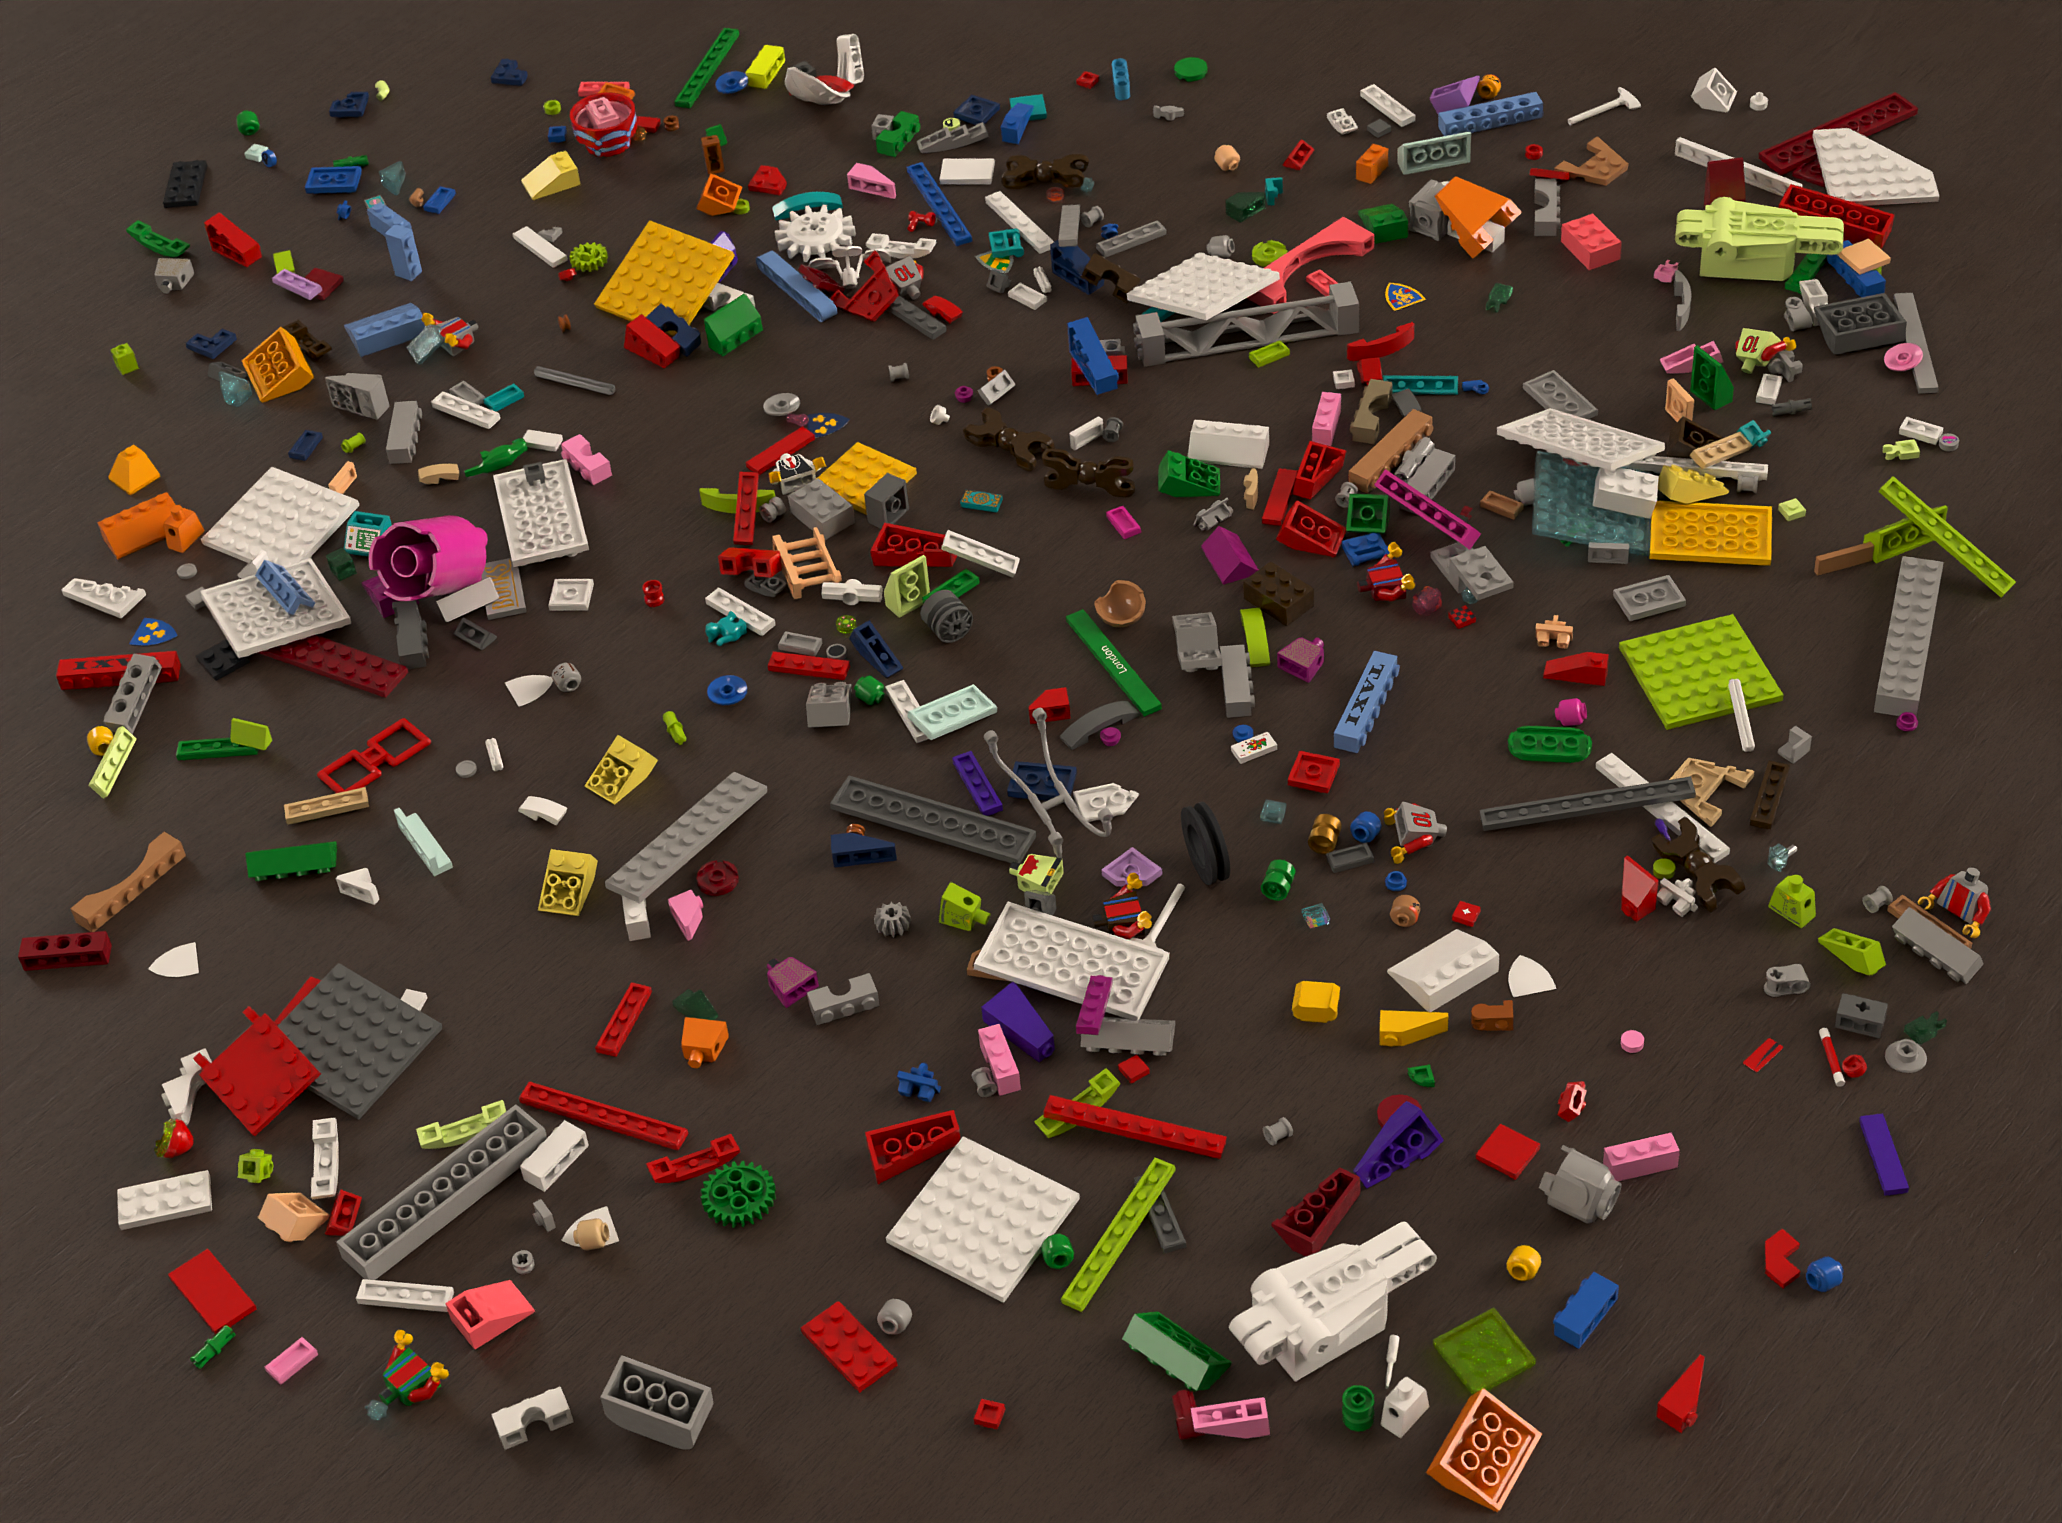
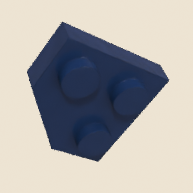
M351 92L347 94V98L341 101L339 99L333 101L329 110L330 117L363 116L369 99L368 92Z

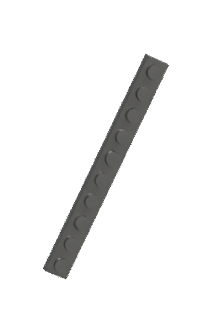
M1689 776L1487 808L1479 811L1483 831L1691 799L1696 798V792L1692 778Z

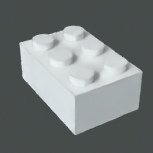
M1600 467L1595 480L1593 506L1651 519L1657 502L1659 476L1620 467L1615 471L1609 472Z

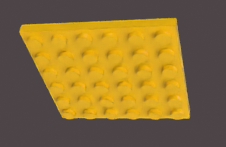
M649 220L594 305L598 309L632 321L641 314L647 317L659 304H663L665 307H670L675 315L684 318L688 325H690L735 255L730 250ZM675 331L665 332L671 338L677 334Z

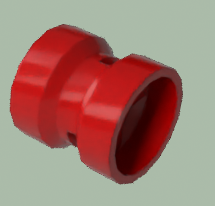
M657 580L645 582L642 589L646 605L649 607L662 605L664 595L661 583Z

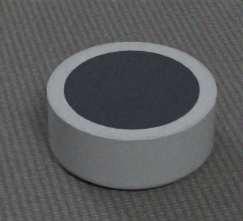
M833 644L826 650L827 658L845 660L847 657L846 648L842 644Z

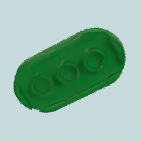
M1522 726L1517 728V731L1514 733L1513 731L1510 733L1508 749L1513 756L1521 760L1574 763L1582 761L1590 755L1592 739L1589 735H1585L1584 731L1577 728Z

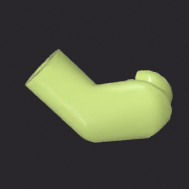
M381 80L375 84V88H379V92L376 95L377 99L383 101L390 92V89L386 82Z

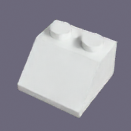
M1713 68L1699 78L1691 97L1703 109L1728 112L1737 91L1716 68Z

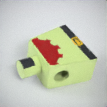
M1030 854L1023 864L1012 862L1009 873L1017 876L1018 888L1024 892L1037 890L1052 894L1064 873L1063 862L1061 858Z

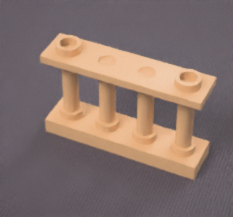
M817 527L813 528L814 538L786 543L782 541L780 535L772 536L773 551H780L782 573L794 599L802 598L801 590L804 587L822 584L823 582L839 583L842 581L841 573L839 570H836L825 546L824 535L819 533ZM814 545L817 549L795 555L788 554L789 550ZM820 557L822 560L821 563L801 567L793 566L795 562ZM825 569L828 573L827 575L803 580L799 578L801 574Z

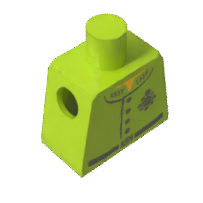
M1787 876L1775 887L1768 907L1802 929L1816 916L1815 892L1803 883L1801 876Z
M950 882L941 897L939 923L970 931L976 922L987 925L990 913L980 909L981 898Z

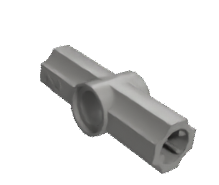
M1424 437L1419 439L1411 451L1407 450L1405 452L1402 464L1394 473L1396 477L1407 483L1408 479L1414 476L1418 466H1421L1426 456L1430 455L1434 450V443L1430 438Z

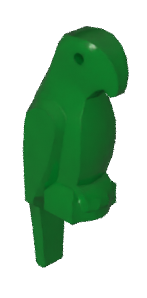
M523 438L515 439L512 441V445H501L490 452H480L483 462L465 470L466 477L493 472L511 465L519 455L527 451L528 448Z

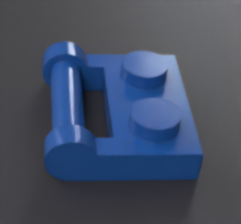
M1371 533L1342 541V548L1353 567L1359 566V563L1382 558L1385 554L1390 553L1380 533Z

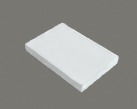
M943 159L940 184H991L995 164L994 159Z

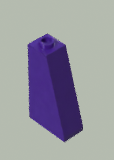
M1014 982L1010 983L981 1007L983 1021L989 1026L1000 1024L1004 1037L1036 1061L1041 1062L1055 1050L1054 1035Z

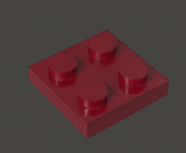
M803 264L800 265L798 271L803 274L804 279L813 282L815 288L819 290L825 289L830 294H834L837 290L842 293L844 292L845 288L827 273Z

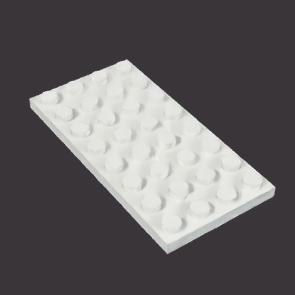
M1551 408L1497 427V435L1503 436L1507 440H1516L1520 444H1528L1535 449H1544L1548 453H1557L1561 457L1572 458L1576 462H1585L1592 467H1601L1609 472L1615 471L1622 466H1629L1632 462L1642 461L1645 457L1655 456L1656 453L1665 450V443Z
M567 459L542 464L546 477L545 483L541 484L540 480L533 481L534 486H530L527 482L524 468L493 475L513 567L525 566L526 564L542 562L547 559L589 550Z
M1007 902L974 963V969L1083 1004L1090 976L1103 975L1105 977H1113V985L1105 1012L1138 1021L1169 960L1170 953Z

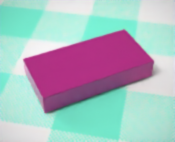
M1124 506L1106 512L1107 519L1123 539L1141 533V527Z

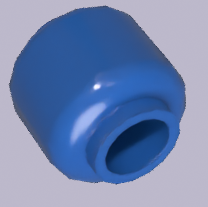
M1362 812L1351 823V834L1359 842H1371L1381 830V821L1372 812Z
M1822 1257L1810 1263L1807 1267L1806 1280L1813 1289L1826 1292L1839 1286L1842 1282V1265L1831 1257Z

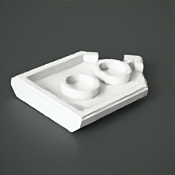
M1111 783L1074 791L1073 796L1080 814L1088 822L1100 820L1098 813L1105 808L1109 809L1113 817L1123 815L1139 796V793L1132 790L1129 792L1122 789L1121 786Z

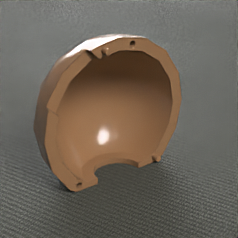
M1116 580L1111 585L1109 592L1104 597H1099L1094 604L1098 616L1104 623L1113 627H1128L1142 617L1146 600L1143 591L1138 585L1130 581Z

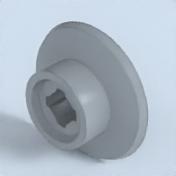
M1912 1040L1896 1041L1889 1045L1885 1051L1887 1063L1899 1072H1917L1927 1062V1055L1923 1048Z

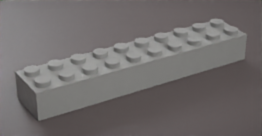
M1902 556L1874 712L1900 716L1904 712H1910L1917 716L1944 562Z
M514 1105L339 1239L336 1243L342 1259L364 1279L376 1280L519 1169L523 1161L530 1157L539 1144L547 1139L545 1128L519 1106Z

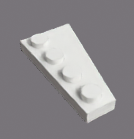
M76 578L62 589L63 596L118 618L126 615L146 596L144 589L138 588L135 591L127 586L116 588L108 583L97 585L95 581Z

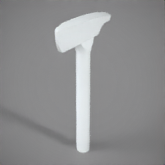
M1619 87V98L1569 118L1568 124L1573 125L1617 106L1626 105L1629 109H1636L1641 107V104L1631 93Z
M1177 884L1147 937L1143 940L1131 938V941L1159 949L1155 944L1156 938L1183 893L1184 885Z

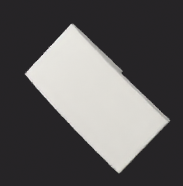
M1343 108L1327 113L1328 120L1340 134L1358 130L1353 118L1347 116Z
M528 796L518 811L535 821L541 817L557 825L565 815L567 808L544 798Z

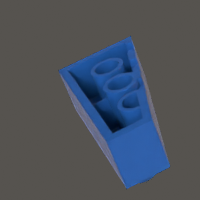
M1088 317L1067 323L1069 351L1095 393L1098 395L1118 389V372L1116 369L1114 370Z

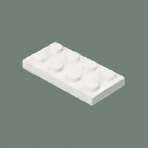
M208 1170L117 1189L118 1222L121 1230L212 1211L211 1182Z

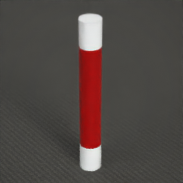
M1822 1028L1819 1030L1829 1065L1836 1086L1841 1087L1845 1085L1844 1077L1827 1028Z

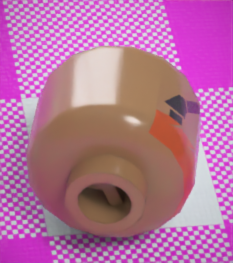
M1410 895L1398 896L1394 900L1390 912L1392 921L1402 927L1414 925L1417 922L1421 909L1420 903Z

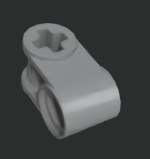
M1797 297L1788 298L1786 300L1787 310L1784 313V318L1789 324L1790 330L1797 331L1811 328L1812 318L1802 300Z
M1800 964L1772 967L1767 970L1766 978L1768 980L1764 985V991L1769 996L1778 997L1788 994H1801L1810 988L1808 977L1803 966Z

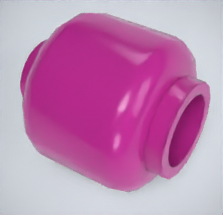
M1578 698L1562 700L1558 708H1555L1556 720H1560L1561 724L1565 727L1581 725L1584 719L1587 718L1585 703H1582Z

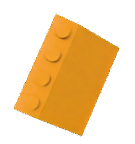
M282 327L278 328L242 360L262 403L300 390L314 378L296 339Z

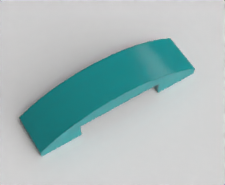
M808 192L789 197L776 204L772 209L775 220L790 218L791 211L803 210L805 206L814 208L826 205L827 211L843 208V204L838 194Z

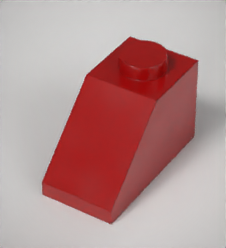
M1380 357L1361 359L1357 363L1361 383H1367L1368 386L1370 379L1382 380Z
M1066 687L1045 690L1028 707L1030 724L1037 723L1032 716L1033 711L1037 708H1043L1047 714L1045 722L1071 719Z

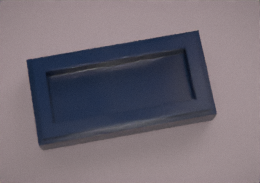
M305 430L288 452L289 458L306 461L322 440V433Z

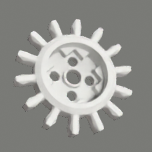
M826 205L822 206L820 212H812L809 206H805V214L801 216L791 211L790 219L792 222L780 220V230H775L779 251L787 249L788 258L790 259L798 253H803L804 262H808L810 255L818 254L819 258H825V253L840 247L839 244L851 246V236H856L852 217L847 216L843 218L842 209L840 208L829 214Z

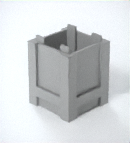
M1431 179L1409 201L1410 223L1408 224V230L1433 237L1437 241H1440L1448 233L1449 217L1444 215L1435 198V195L1445 185Z

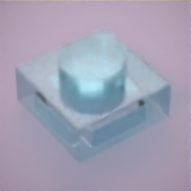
M1266 800L1260 814L1261 820L1281 824L1286 812V803Z

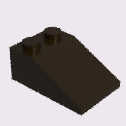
M1682 416L1670 430L1666 456L1692 459L1690 454L1693 450L1724 437Z

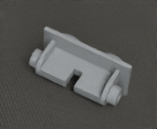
M1228 498L1214 502L1211 508L1207 510L1202 509L1199 511L1193 525L1199 524L1202 531H1207L1218 524L1215 517L1220 522L1229 518L1233 513V509L1231 506L1226 505Z

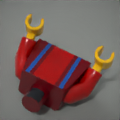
M1395 542L1389 544V554H1385L1378 563L1367 569V579L1357 582L1359 592L1370 591L1375 601L1386 600L1393 602L1396 599H1405L1406 589L1412 590L1415 587L1414 578L1410 574L1403 576L1397 560H1393V557L1397 558L1402 555V550Z

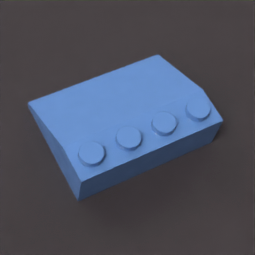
M412 303L344 325L360 357L428 334L424 322L421 321L422 313Z

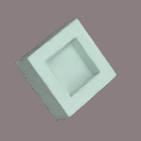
M253 144L245 152L246 159L260 162L262 160L261 153L267 150L268 147Z

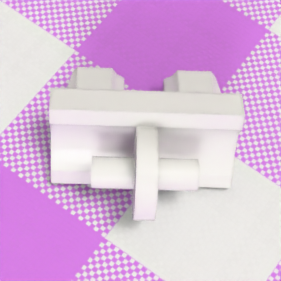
M1662 879L1660 882L1662 888L1657 894V900L1667 906L1672 899L1676 900L1677 902L1672 908L1682 917L1689 910L1693 912L1697 910L1698 906L1695 904V898L1693 897L1696 893L1692 889L1693 881L1690 879H1685L1683 882L1676 880L1674 885L1667 879Z

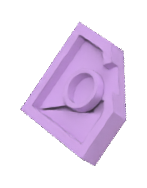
M1133 847L1101 870L1102 876L1115 886L1128 885L1127 877L1130 873H1136L1139 876L1142 886L1149 885L1162 875V869Z

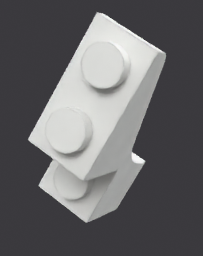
M206 1048L181 1058L183 1068H180L182 1076L162 1084L165 1093L161 1094L166 1107L171 1105L168 1112L172 1121L180 1119L184 1121L186 1126L189 1124L196 1093L206 1083L199 1076L203 1069L193 1058L200 1052L212 1063Z

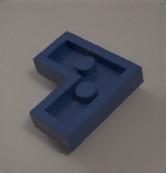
M501 59L491 76V82L522 86L528 75L527 71L516 69L518 66L517 60Z
M221 329L211 338L197 333L185 344L187 349L214 359L237 340L235 333Z

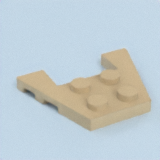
M1688 758L1670 779L1691 776L1696 798L1680 801L1708 826L1712 827L1720 818L1722 809L1707 803V799L1724 780L1745 788L1753 779L1754 771L1746 769V772L1736 770V767L1729 765L1726 768L1718 767L1713 762Z

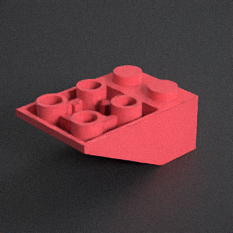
M511 1280L466 1290L445 1303L451 1321L474 1350L535 1312L534 1308Z

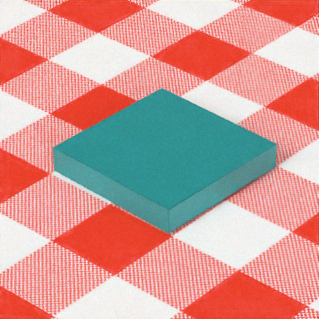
M1043 94L1009 98L1011 109L1017 103L1034 105L1028 121L1047 118Z

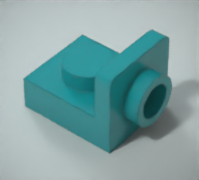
M1282 177L1265 179L1267 204L1275 205V198L1278 197V194L1283 193Z

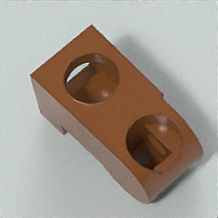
M1503 1000V1005L1488 1006L1486 1004L1473 1006L1471 1010L1472 1026L1477 1030L1487 1031L1513 1030L1512 1000Z

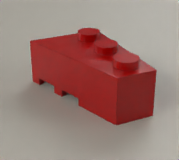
M220 212L204 222L213 251L245 267L250 266L262 257L258 242Z
M643 314L626 325L625 349L663 368L679 357L681 345Z
M1309 441L1295 479L1292 494L1312 499L1343 468L1346 450Z

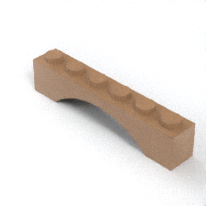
M166 832L159 835L149 844L144 860L128 878L107 890L86 895L70 908L76 923L90 932H95L186 856L182 843Z

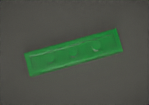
M231 738L179 741L176 757L177 760L257 755L258 749L232 743Z

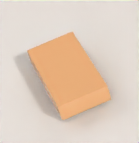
M347 461L328 484L330 490L343 494L357 477L353 462Z

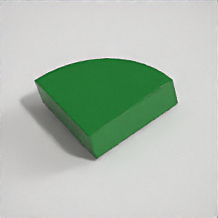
M1430 1065L1408 1068V1076L1413 1082L1423 1087H1435V1080Z

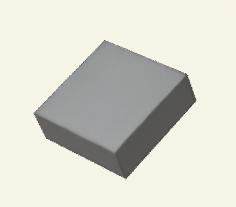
M203 587L185 595L187 601L196 610L206 605L200 592L205 590Z

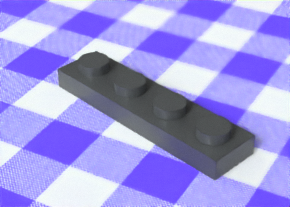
M900 296L886 309L931 339H935L946 332L944 324Z

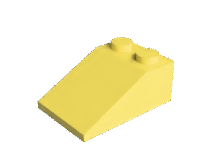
M567 151L549 156L521 180L532 200L581 185L578 169Z

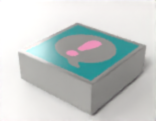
M381 195L364 200L367 209L380 202L386 205Z

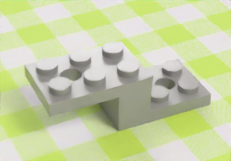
M1457 542L1431 551V559L1458 593L1470 590L1475 598L1480 600L1513 588L1514 582L1486 546L1469 550Z
M1212 612L1172 616L1176 632L1177 656L1181 669H1185L1186 672H1194L1198 668L1206 667L1207 670H1214L1218 666H1222V657L1218 649L1217 625Z

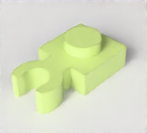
M1915 439L1897 441L1895 446L1891 444L1883 446L1882 452L1886 453V460H1891L1898 456L1900 460L1919 458L1920 450Z

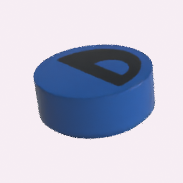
M267 149L261 153V158L266 166L272 167L276 165L277 158L271 150Z

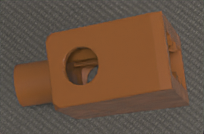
M718 135L702 137L701 143L708 175L710 173L725 172ZM711 160H717V162L711 163Z

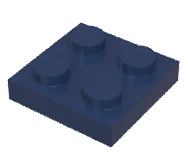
M971 95L953 112L954 118L975 125L982 122L985 124L1000 110V103Z

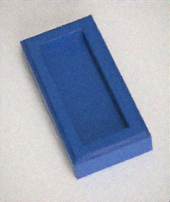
M440 186L424 204V211L439 214L456 195L455 189Z

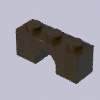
M1096 253L1089 260L1081 278L1095 286L1103 279L1112 281L1115 285L1112 295L1127 304L1129 302L1127 293L1138 287L1141 281L1136 275L1129 273L1119 265L1108 261Z

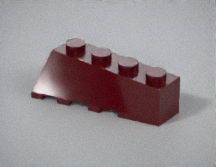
M1338 1168L1321 1182L1313 1193L1305 1195L1302 1202L1295 1207L1289 1208L1286 1211V1215L1281 1219L1277 1218L1271 1223V1226L1293 1251L1305 1257L1318 1253L1360 1195V1177L1342 1168Z

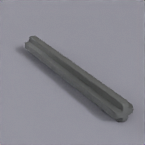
M537 366L534 370L536 377L608 395H613L615 392L613 384Z

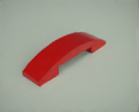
M815 77L837 92H847L854 87L853 83L840 77Z
M1410 322L1396 327V333L1370 342L1361 339L1347 344V359L1349 361H1360L1361 359L1384 357L1404 348L1414 339V323Z
M732 1134L710 1141L711 1147L672 1161L666 1156L646 1163V1167L655 1183L679 1182L698 1177L722 1166L738 1155L740 1149Z

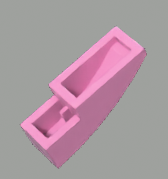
M1714 341L1700 347L1716 361L1723 363L1720 351ZM1695 344L1661 358L1660 362L1666 373L1692 372Z

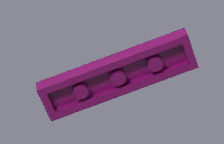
M1103 975L1090 976L1076 1024V1034L1099 1035L1113 985V977H1105Z

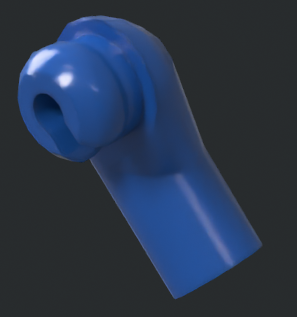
M1482 380L1462 382L1463 391L1473 390L1479 394H1486L1489 391L1488 384Z

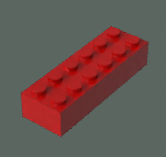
M1790 184L1778 207L1795 212L1798 216L1839 218L1844 223L1843 241L1849 240L1852 244H1856L1870 239L1880 249L1883 248L1891 232L1895 216L1888 212Z

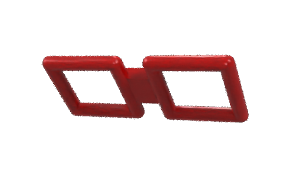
M402 718L367 741L368 749L362 753H359L357 750L348 752L317 773V777L335 793L363 788L382 775L377 766L386 761L392 767H396L430 745L431 740L407 719ZM404 727L420 742L394 758L378 743ZM355 759L370 774L344 790L328 775Z

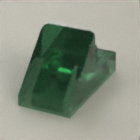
M687 989L672 1001L673 1007L686 1017L715 1020L718 1017V1013L700 989L695 993Z

